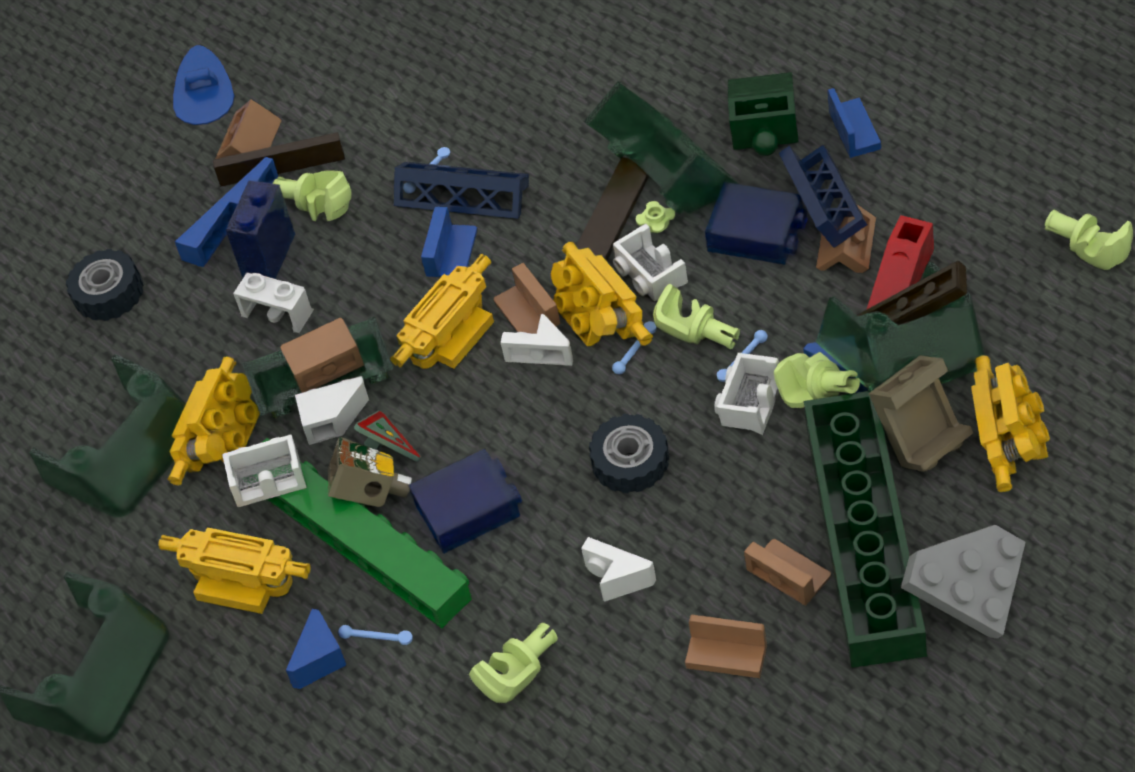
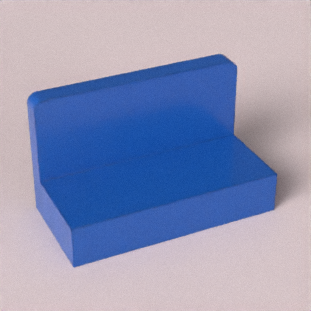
M828 89L829 114L849 157L852 158L880 150L881 141L861 99L856 98L841 103L835 89Z
M435 207L421 255L427 277H441L443 274L449 276L456 266L468 267L477 227L452 225L448 207Z

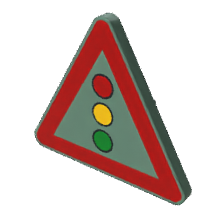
M378 410L355 424L354 429L368 437L364 442L365 446L377 450L385 445L416 462L421 459L419 453L382 411Z

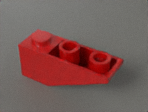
M900 215L887 242L867 309L920 281L934 251L933 223Z

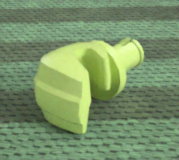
M327 170L314 174L304 173L298 181L277 177L278 179H275L273 182L272 193L274 197L295 200L297 208L309 212L312 221H316L318 215L322 212H325L327 221L339 218L348 210L352 192L342 171Z
M1052 210L1046 219L1045 230L1070 239V250L1075 252L1082 260L1097 268L1109 270L1125 261L1130 253L1133 240V227L1130 221H1127L1117 232L1111 234L1098 232L1100 227L1097 225V218L1091 214L1083 215L1078 221L1059 213L1057 210Z
M668 284L664 288L653 312L656 327L690 344H699L701 339L703 340L706 337L729 349H733L736 344L733 342V339L738 341L740 329L714 319L713 307L706 304L701 307L696 299L692 301L691 315L686 318L683 317L681 312L683 300L681 292L672 284Z
M821 352L810 358L804 353L794 354L780 361L774 370V378L781 398L791 408H804L803 401L838 396L839 392L853 394L860 386V378H848L856 377L858 375L857 372L853 370L840 371L838 366Z
M540 623L523 642L514 638L509 639L503 644V653L494 652L488 664L482 660L471 669L469 676L472 682L482 693L496 703L512 701L540 672L541 665L538 657L557 641V634L552 629L542 638L550 626ZM495 670H498L503 674H498Z

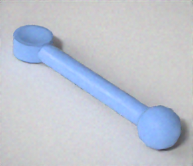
M447 147L438 149V156L430 164L437 165L443 158H447L450 155V150ZM406 182L403 186L404 192L408 194L413 193L416 189L414 182Z
M648 321L644 324L651 334L656 332L657 327L654 322ZM636 340L620 361L613 364L612 370L615 374L620 375L625 372V365L641 346L638 340Z
M764 330L756 331L752 342L741 353L750 354L759 343H764L767 340V333ZM721 369L717 372V379L719 381L726 382L727 369Z
M342 625L338 630L339 636L343 639L353 636L399 641L402 645L410 644L413 640V636L409 631L392 634L352 629L349 625Z

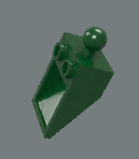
M792 72L728 80V110L733 150L753 148L758 155L769 156L777 150L780 144L799 142Z

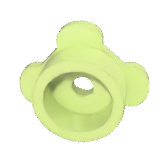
M651 201L647 203L645 211L636 216V223L639 226L647 224L650 227V232L660 233L668 227L670 220L675 218V211L672 208H664L657 201Z

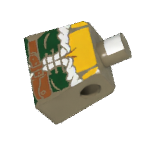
M339 437L328 466V496L382 507L388 493L406 498L412 478L394 473L393 457L389 454Z

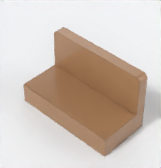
M250 99L235 112L215 159L271 147L281 119Z
M857 205L868 225L835 248L821 234L816 268L825 271L837 262H841L854 272L863 273L869 269L876 217ZM844 217L839 229L844 227L846 224H848L855 218Z
M521 263L512 268L515 286L495 296L493 300L517 332L537 334L541 314H544L555 326L560 325L556 303L526 265Z
M342 318L325 324L280 347L301 393L315 389L364 366L358 347Z
M772 539L765 548L752 542L744 551L746 569L805 606L831 577V573L776 539Z
M690 615L689 628L691 639L685 660L686 668L760 678L767 649L765 626L763 624Z

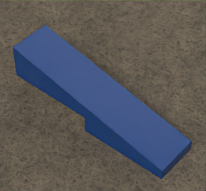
M265 157L175 241L182 261L204 267L234 223L239 221L247 224L272 189L274 180L278 179L277 170L272 158Z

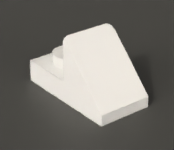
M541 314L537 334L526 332H503L501 347L505 362L571 366L573 364L569 340L544 314Z
M590 537L587 538L581 548L587 569L592 574L603 577L600 582V589L604 602L653 586L656 581L652 561Z

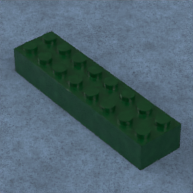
M871 391L803 401L806 429L851 668L927 657L926 631L919 598L901 588L910 554L884 430L869 396Z

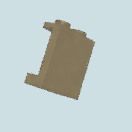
M920 355L869 393L901 467L918 471L930 470L938 464L939 459L948 452L960 448L963 445V441L973 434L971 426L957 422L940 383L939 377L948 371L943 358Z

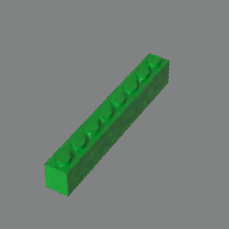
M300 461L307 488L267 499L441 629L472 600L468 587L470 585L469 580L461 571L457 569L450 570L443 564L437 554L431 550L425 552L408 533L403 532L401 534L396 531L383 515H374L367 509L365 504L328 496V480L321 477L315 467L307 461L303 463ZM288 465L270 470L273 478L291 474L293 470L292 466ZM258 474L242 478L248 486L259 483Z

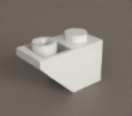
M362 376L295 395L302 426L309 445L342 436L369 401Z

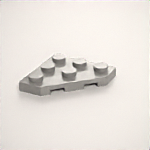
M993 525L919 550L909 556L901 588L991 638H999L1004 634L1026 542L999 526Z

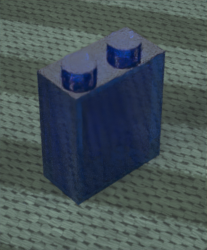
M248 181L226 228V233L242 278H244L246 273H259L276 279L294 239L295 231L280 185Z
M724 182L705 230L707 252L785 265L789 254L794 255L796 253L798 229H804L807 222V209H803L800 194Z
M485 448L408 485L414 505L443 554L520 517L518 504L522 502L516 486L513 483L509 485L504 480L506 473L498 458L492 460Z

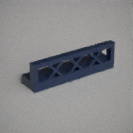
M790 145L779 152L816 228L833 248L868 225L824 145L802 160ZM823 160L818 171L808 170L815 164ZM824 180H832L828 189H820ZM834 198H842L838 208H830ZM844 217L855 218L854 220L846 224L844 227L839 229Z
M404 162L395 167L394 206L434 210L435 207H448L449 212L519 219L522 207V191L529 187V174ZM404 181L414 182L422 191V194L416 199L403 198ZM424 183L432 185L427 188ZM437 185H445L453 197L446 203L439 202L431 193V190ZM455 186H456V187H463V188H462L460 191H458V190L455 188ZM468 188H475L485 200L478 206L470 205L462 194ZM486 190H495V191H494L493 193L489 194ZM500 191L513 192L512 209L501 208L493 197ZM426 196L429 201H425V200H421V199H423V198ZM457 199L460 204H454L453 202ZM488 202L491 207H483V206Z

